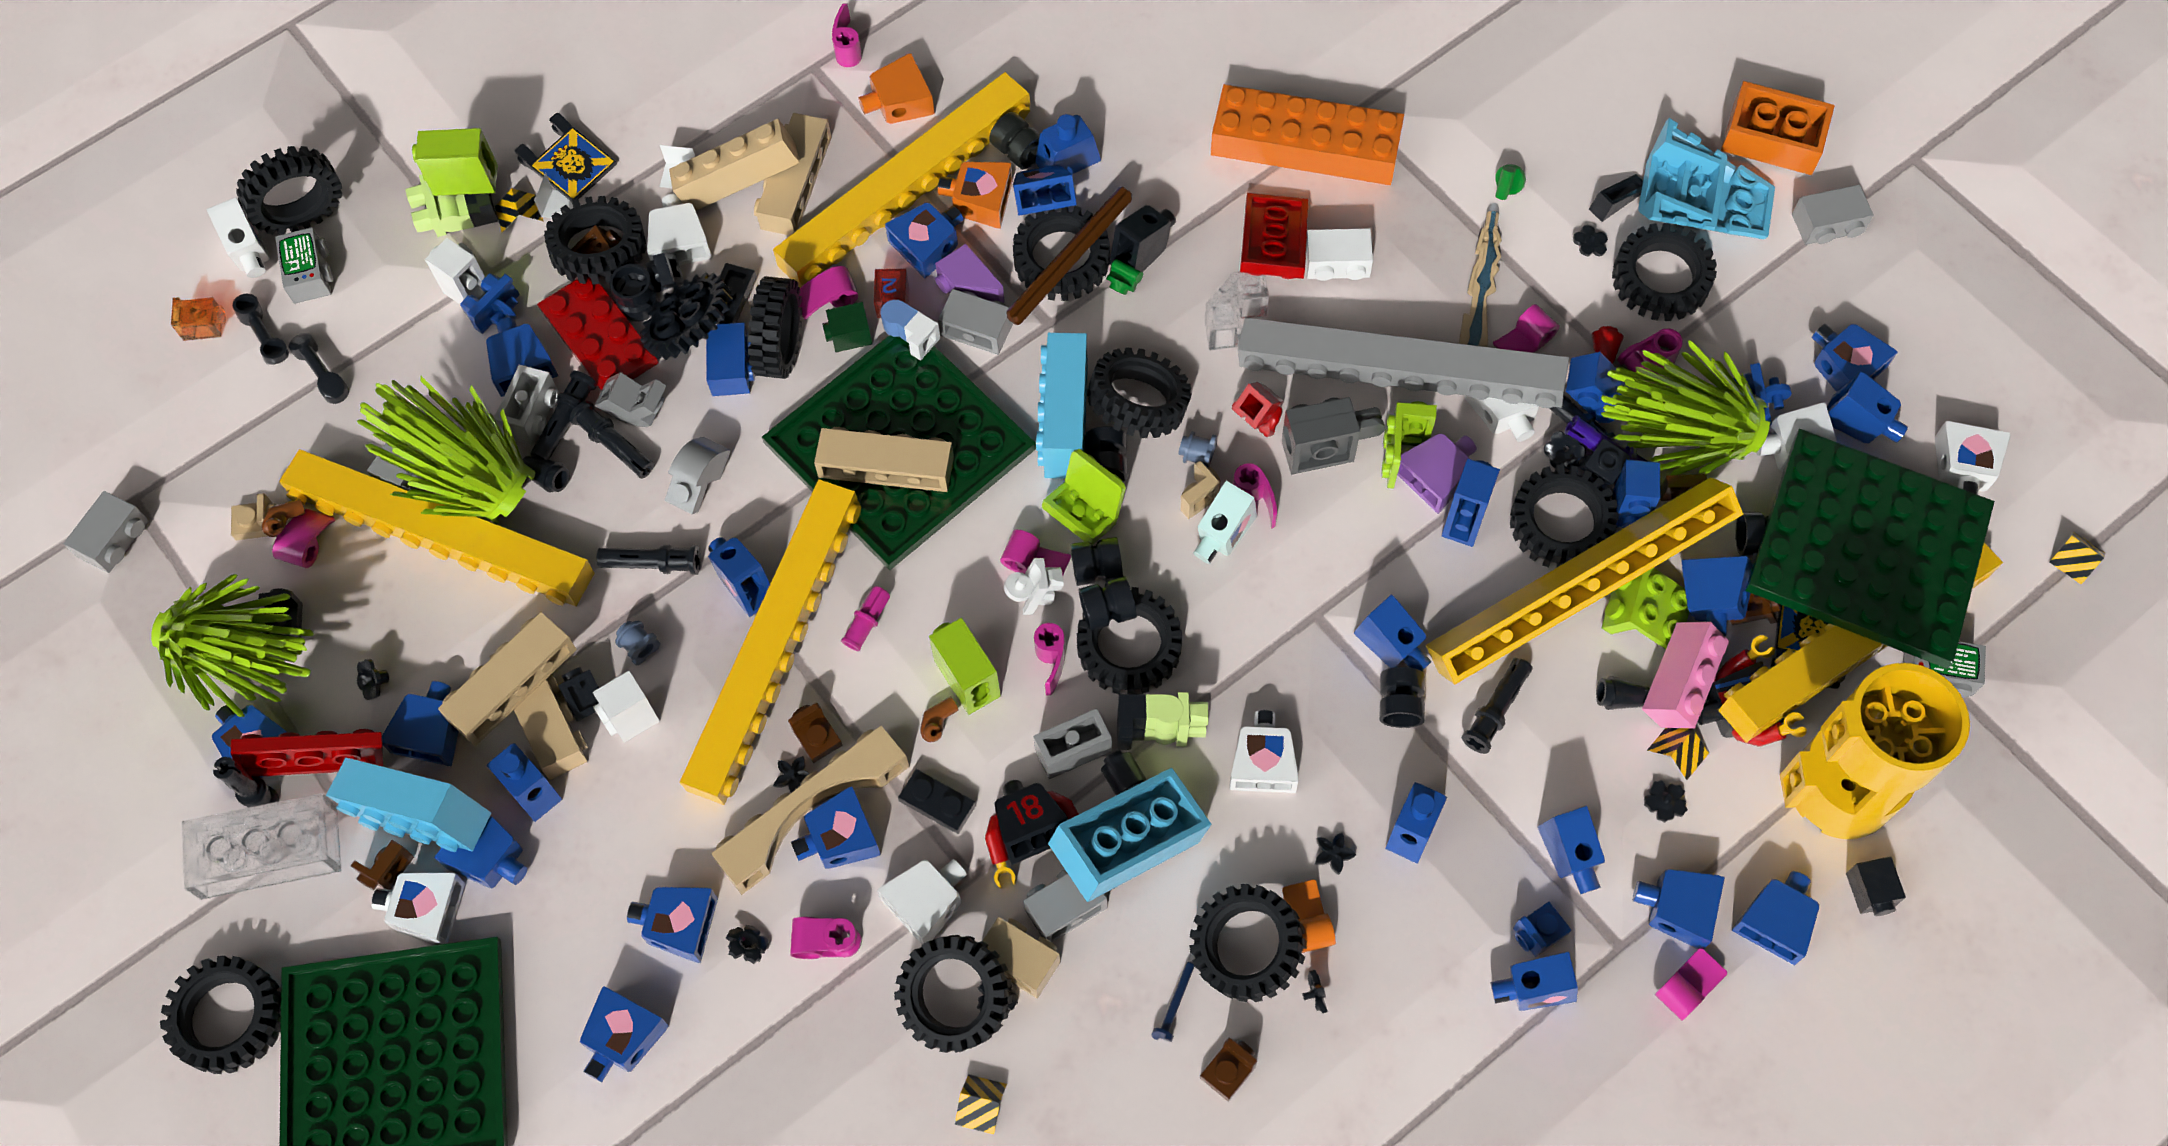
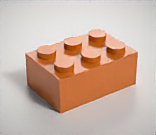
M1743 81L1733 104L1721 151L1812 175L1823 154L1835 105Z

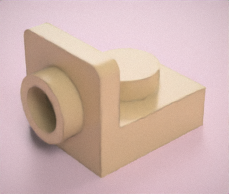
M1201 461L1194 464V479L1197 482L1188 485L1181 495V511L1188 519L1209 506L1220 491L1221 480L1213 468H1207Z
M265 493L257 494V503L231 506V536L236 541L267 537L262 530V521L268 509L276 506V504L272 503Z

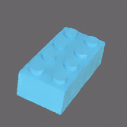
M1048 333L1047 345H1041L1042 373L1039 376V393H1041L1040 402H1038L1039 431H1037L1036 450L1038 451V466H1044L1045 478L1065 479L1071 453L1076 449H1081L1085 452L1088 377L1087 333Z
M346 757L326 794L327 797L338 803L337 810L352 817H360L358 823L366 828L378 831L379 827H384L386 832L403 838L405 833L410 834L412 839L426 845H430L431 841H436L438 846L452 852H456L458 848L473 851L491 815L489 810L452 784Z
M1170 768L1059 824L1048 845L1085 900L1089 902L1198 844L1212 824L1173 768Z

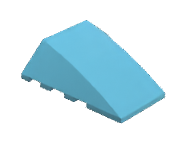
M1668 118L1646 162L1638 211L1653 221L1700 228L1730 235L1766 239L1769 235L1775 186L1743 165L1736 167L1727 161L1728 156L1718 149L1715 152L1711 151L1700 143L1702 140L1700 137L1692 132L1689 135L1676 128L1677 122Z

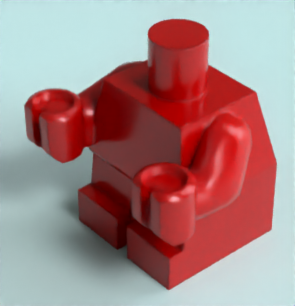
M1253 382L1248 383L1238 400L1233 403L1231 409L1241 418L1246 417L1245 421L1254 429L1259 428V431L1265 437H1270L1274 435L1275 427L1280 421L1283 412L1281 406L1284 401L1266 385Z

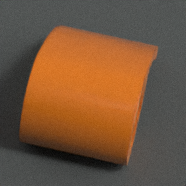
M1312 879L1284 886L1282 888L1283 898L1297 912L1300 917L1298 920L1305 929L1302 937L1307 941V949H1302L1301 953L1335 945L1336 939L1329 915L1324 913L1316 880Z

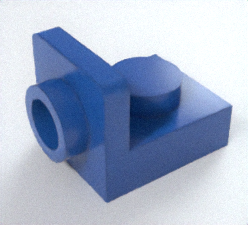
M1550 901L1527 917L1523 916L1513 928L1519 945L1527 952L1530 950L1535 957L1572 931Z

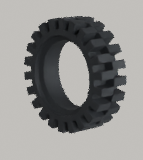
M288 146L286 154H283L281 148L274 150L276 156L270 158L266 153L261 156L262 164L254 160L250 164L253 171L245 169L242 172L244 179H238L237 185L239 188L236 189V194L250 223L253 226L255 225L261 232L265 229L267 234L272 235L275 230L279 235L286 234L287 228L291 232L299 231L298 226L302 225L304 229L312 228L309 222L313 220L320 224L323 222L321 214L329 217L333 213L330 207L337 208L339 205L337 198H342V191L340 190L342 189V184L330 161L323 153L320 155L319 151L314 148L309 151L306 146H301L298 152L295 146ZM301 176L316 179L314 187L305 196L296 201L283 205H268L263 202L265 195L274 186L285 180Z
M592 196L585 197L586 204L583 205L577 199L572 201L573 209L564 205L560 208L562 215L555 212L551 216L553 222L548 221L546 224L547 230L544 231L545 243L554 269L557 268L561 276L566 274L567 279L570 281H574L578 277L579 283L586 284L588 277H591L592 284H600L599 277L605 276L606 283L610 282L611 275L619 267L635 264V262L640 263L643 259L642 253L645 254L646 239L641 218L637 215L636 209L634 207L629 208V203L625 201L619 204L618 198L611 197L608 203L605 196H598L597 202H593ZM595 225L615 227L623 233L621 241L616 246L600 253L582 254L574 252L568 247L570 239L575 234Z
M1075 205L1073 212H1069L1068 207L1061 208V212H1056L1055 209L1048 210V214H1045L1043 211L1037 212L1035 219L1030 214L1025 217V225L1020 223L1017 227L1018 234H1014L1013 258L1018 278L1021 282L1025 281L1026 288L1044 271V268L1039 266L1033 257V250L1039 240L1054 232L1077 234L1091 219L1093 213L1087 210L1082 215L1081 207ZM1107 230L1089 248L1090 254L1084 265L1077 270L1066 273L1048 293V300L1055 301L1056 294H1061V301H1068V293L1072 292L1074 298L1078 299L1082 297V289L1089 294L1093 291V283L1097 286L1102 283V275L1106 277L1110 263V243Z
M1657 223L1649 225L1647 231L1643 226L1637 229L1636 234L1632 232L1627 237L1626 242L1622 243L1612 272V279H1615L1613 283L1614 289H1620L1618 294L1620 300L1623 301L1629 298L1626 306L1630 310L1636 305L1640 306L1638 315L1642 317L1645 316L1647 310L1652 311L1651 320L1658 321L1660 314H1664V321H1672L1675 314L1678 320L1685 318L1687 312L1690 315L1695 313L1698 306L1701 308L1708 297L1717 271H1714L1717 266L1716 259L1711 260L1714 254L1712 249L1704 250L1707 242L1701 238L1695 243L1694 238L1697 233L1690 230L1687 236L1682 235L1684 227L1677 225L1675 232L1670 231L1671 223H1663L1660 231L1658 230ZM1653 251L1673 253L1683 259L1689 266L1692 273V283L1686 289L1677 293L1655 291L1646 286L1639 278L1636 271V262L1644 254Z
M764 276L760 280V285L758 284L756 287L757 294H754L753 297L754 307L751 306L750 310L752 321H749L748 328H751V333L748 335V342L751 343L748 348V355H751L749 363L755 376L786 379L793 370L792 365H795V354H798L799 350L797 342L801 338L799 334V328H802V321H800V316L802 315V307H800L802 297L799 296L800 287H798V282L795 279Z
M1119 348L1114 349L1112 355L1107 352L1096 363L1087 390L1088 402L1090 406H1095L1093 412L1096 416L1104 414L1102 421L1105 424H1109L1111 421L1115 422L1113 429L1120 432L1123 426L1128 428L1127 435L1133 436L1135 430L1140 433V438H1147L1149 432H1151L1153 438H1158L1162 432L1168 435L1172 429L1176 430L1180 423H1182L1192 395L1190 393L1192 389L1191 384L1187 383V376L1185 374L1179 375L1181 369L1177 365L1169 368L1171 360L1166 357L1161 362L1158 361V353L1152 352L1151 356L1148 357L1145 356V349L1139 348L1137 354L1133 353L1132 348H1125L1124 353ZM1119 379H1134L1147 383L1161 392L1166 399V404L1161 406H1144L1131 402L1113 388L1112 382Z
M1557 465L1554 472L1548 466L1542 469L1541 475L1536 471L1531 474L1529 481L1525 480L1522 483L1511 509L1510 529L1515 528L1513 538L1515 541L1521 540L1519 548L1524 553L1528 549L1531 551L1530 559L1536 561L1538 557L1544 559L1542 566L1549 568L1551 562L1557 563V568L1615 533L1616 523L1619 519L1618 512H1615L1618 506L1616 499L1610 501L1613 493L1609 487L1605 490L1601 489L1604 483L1602 479L1598 477L1594 482L1590 480L1592 472L1585 470L1584 475L1581 476L1577 474L1579 468L1577 466H1571L1569 472H1565L1564 465ZM1567 493L1574 495L1589 507L1594 520L1593 531L1579 541L1561 542L1545 535L1538 527L1534 517L1535 504L1549 494Z
M1131 587L1137 616L1151 622L1161 638V645L1157 654L1146 664L1127 668L1111 663L1103 656L1098 646V637L1102 628L1090 631L1083 613V619L1079 620L1077 626L1078 658L1081 659L1083 670L1088 671V677L1093 682L1097 679L1099 687L1104 690L1110 686L1112 687V693L1120 694L1121 689L1127 690V694H1135L1136 689H1141L1142 694L1149 692V686L1154 685L1155 688L1161 686L1162 679L1165 677L1168 680L1172 676L1173 668H1177L1182 649V630H1180L1179 618L1174 617L1175 610L1171 605L1165 606L1164 598L1159 595L1157 599H1154L1153 592L1147 589L1143 595L1139 594V587Z
M1241 884V889H1237L1234 886L1227 887L1226 894L1222 895L1220 892H1217L1212 896L1215 901L1211 905L1208 902L1202 905L1201 908L1205 910L1202 917L1197 914L1193 922L1198 926L1196 930L1191 929L1190 938L1194 940V945H1189L1190 953L1196 958L1192 960L1193 964L1201 972L1199 975L1204 981L1231 999L1236 998L1242 1002H1247L1248 999H1251L1254 1002L1263 1001V996L1272 998L1277 995L1275 990L1278 988L1285 990L1290 986L1287 980L1291 976L1296 979L1299 974L1296 967L1298 963H1304L1305 956L1301 954L1302 949H1307V941L1302 937V934L1305 933L1304 926L1299 922L1298 919L1300 917L1297 912L1272 890L1268 891L1259 885L1253 888L1249 884ZM1258 911L1267 914L1275 923L1279 935L1277 953L1272 962L1265 969L1251 975H1236L1226 970L1220 961L1217 945L1219 934L1224 925L1239 913Z
M950 935L922 944V947L915 949L909 954L911 958L904 961L901 969L904 970L903 973L896 978L895 984H899L900 988L894 992L895 1000H900L901 1007L896 1008L898 1016L903 1014L906 1019L902 1025L906 1030L912 1029L915 1032L912 1037L917 1042L925 1041V1047L931 1050L940 1048L939 1052L948 1053L955 1051L957 1053L976 1047L989 1040L994 1033L999 1031L1003 1026L1001 1024L1002 1020L1006 1019L1010 1010H1007V1005L1012 1003L1013 995L1008 994V988L1012 987L1011 978L1006 979L1004 973L1008 971L1005 963H999L997 959L1000 955L996 951L991 952L987 949L988 944L983 941L976 942L974 937ZM945 959H956L969 964L978 973L983 982L985 993L982 1010L974 1021L964 1027H951L938 1022L929 1013L924 1002L923 985L926 976L932 967Z
M217 956V962L209 958L202 960L203 968L199 969L194 965L188 968L187 972L190 974V977L185 979L179 976L175 981L180 986L178 991L174 992L169 989L165 997L172 1000L170 1005H162L161 1013L167 1016V1020L160 1021V1028L167 1032L162 1037L166 1044L172 1046L169 1050L173 1055L203 1072L209 1071L213 1074H222V1070L229 1074L238 1072L237 1066L246 1069L253 1065L250 1060L252 1057L261 1059L265 1056L266 1053L262 1048L266 1044L273 1047L277 1041L271 1037L273 1031L281 1033V1023L278 1022V1017H281V1006L279 1005L281 1003V992L277 991L280 986L265 970L240 957L232 956V959L226 956ZM238 983L245 985L254 1001V1014L247 1030L230 1044L221 1047L202 1045L196 1038L192 1027L193 1014L200 999L208 991L222 984Z

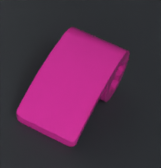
M843 3L839 8L832 28V42L836 61L843 67H853L859 64L862 59L858 33L854 29L847 27L851 21L848 3Z
M832 267L817 275L800 288L799 296L802 297L800 305L802 307V317L806 320L828 302L837 308L853 304L857 301L859 297L847 267Z
M1534 304L1519 317L1516 328L1493 341V345L1498 349L1535 353L1556 335L1560 325L1542 308Z
M1249 463L1240 465L1234 473L1233 485L1255 497V502L1262 498L1264 499L1270 516L1271 529L1274 528L1277 518V505L1268 479L1257 465Z
M304 509L305 514L292 518L282 533L276 537L272 553L275 559L303 568H309L314 564L319 552L316 537L327 526L335 522V518L317 511Z
M1017 529L1012 532L1000 562L1014 572L1025 574L1034 558H1044L1045 567H1061L1062 575H1064L1071 559V554L1040 547V540L1029 532Z
M1044 623L1034 633V646L1039 660L1044 663L1055 664L1050 677L1045 683L1046 696L1053 694L1062 674L1065 658V639L1060 626L1054 623ZM1051 640L1054 645L1046 646L1045 641Z
M1700 948L1654 995L1683 1021L1727 975V971L1704 949Z

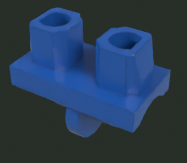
M489 273L480 285L486 294L480 300L473 295H468L460 303L462 310L471 320L475 330L483 334L493 323L496 325L503 318H517L512 309L518 304L516 299L520 296V293L514 287L513 279L507 274L500 278Z
M1760 363L1751 364V373L1743 375L1753 395L1756 394V396L1763 399L1767 406L1768 403H1773L1775 410L1783 409V401L1792 394L1791 387L1787 384H1780L1778 377H1772L1769 379L1770 386L1765 388ZM1769 406L1767 408L1764 407L1765 420L1769 421L1771 426Z

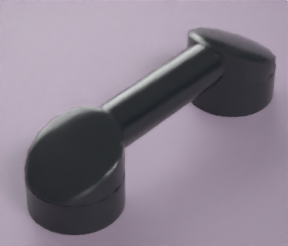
M248 293L237 296L232 304L235 314L241 323L250 326L261 343L260 353L264 362L269 365H275L286 360L289 356L287 346L283 340L272 338L262 322L263 311L257 297Z
M309 333L295 336L289 342L288 347L297 359L305 360L318 378L317 387L321 395L331 404L343 402L349 394V388L338 374L329 372L316 354L318 345Z

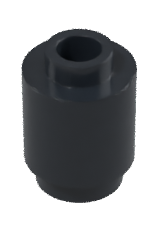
M1121 750L1109 754L1103 760L1105 764L1102 766L1101 772L1115 795L1147 780L1131 752L1123 753Z

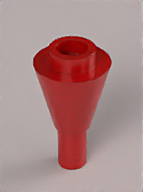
M1600 327L1599 330L1592 332L1594 353L1601 352L1613 364L1624 335L1618 332V329L1615 327Z

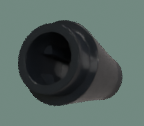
M525 456L522 459L524 464L535 471L532 481L545 491L550 493L554 491L560 492L568 484L570 473L562 462Z
M1609 676L1607 679L1601 678L1596 689V701L1599 706H1604L1606 710L1643 707L1650 688Z

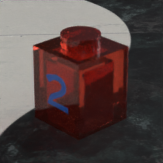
M875 269L874 306L877 318H881V308L887 301L900 300L909 305V281L906 269Z

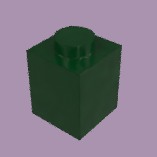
M863 302L826 310L828 322L822 323L826 342L833 341L835 352L873 345Z

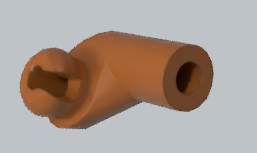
M296 499L270 507L262 521L264 534L269 537H277L284 530L288 519L304 515L305 510L301 500Z
M951 696L924 712L920 732L925 741H938L942 736L944 719L959 711Z

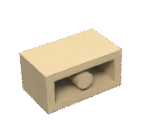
M998 916L983 942L989 945L988 950L991 952L996 951L1000 955L997 959L1000 964H1006L1008 971L1004 972L1006 978H1011V982L1038 999L1060 964V954L1056 952L1058 948L1046 938L1039 937L1036 940L1026 934L1027 928L1012 918L1005 921Z

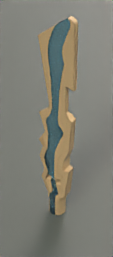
M1495 211L1487 212L1485 226L1481 231L1475 254H1478V260L1473 267L1467 292L1472 296L1470 315L1463 314L1459 344L1488 346L1486 297L1496 292L1493 278L1500 270L1497 266L1501 259L1498 247L1502 241L1497 227L1499 213Z

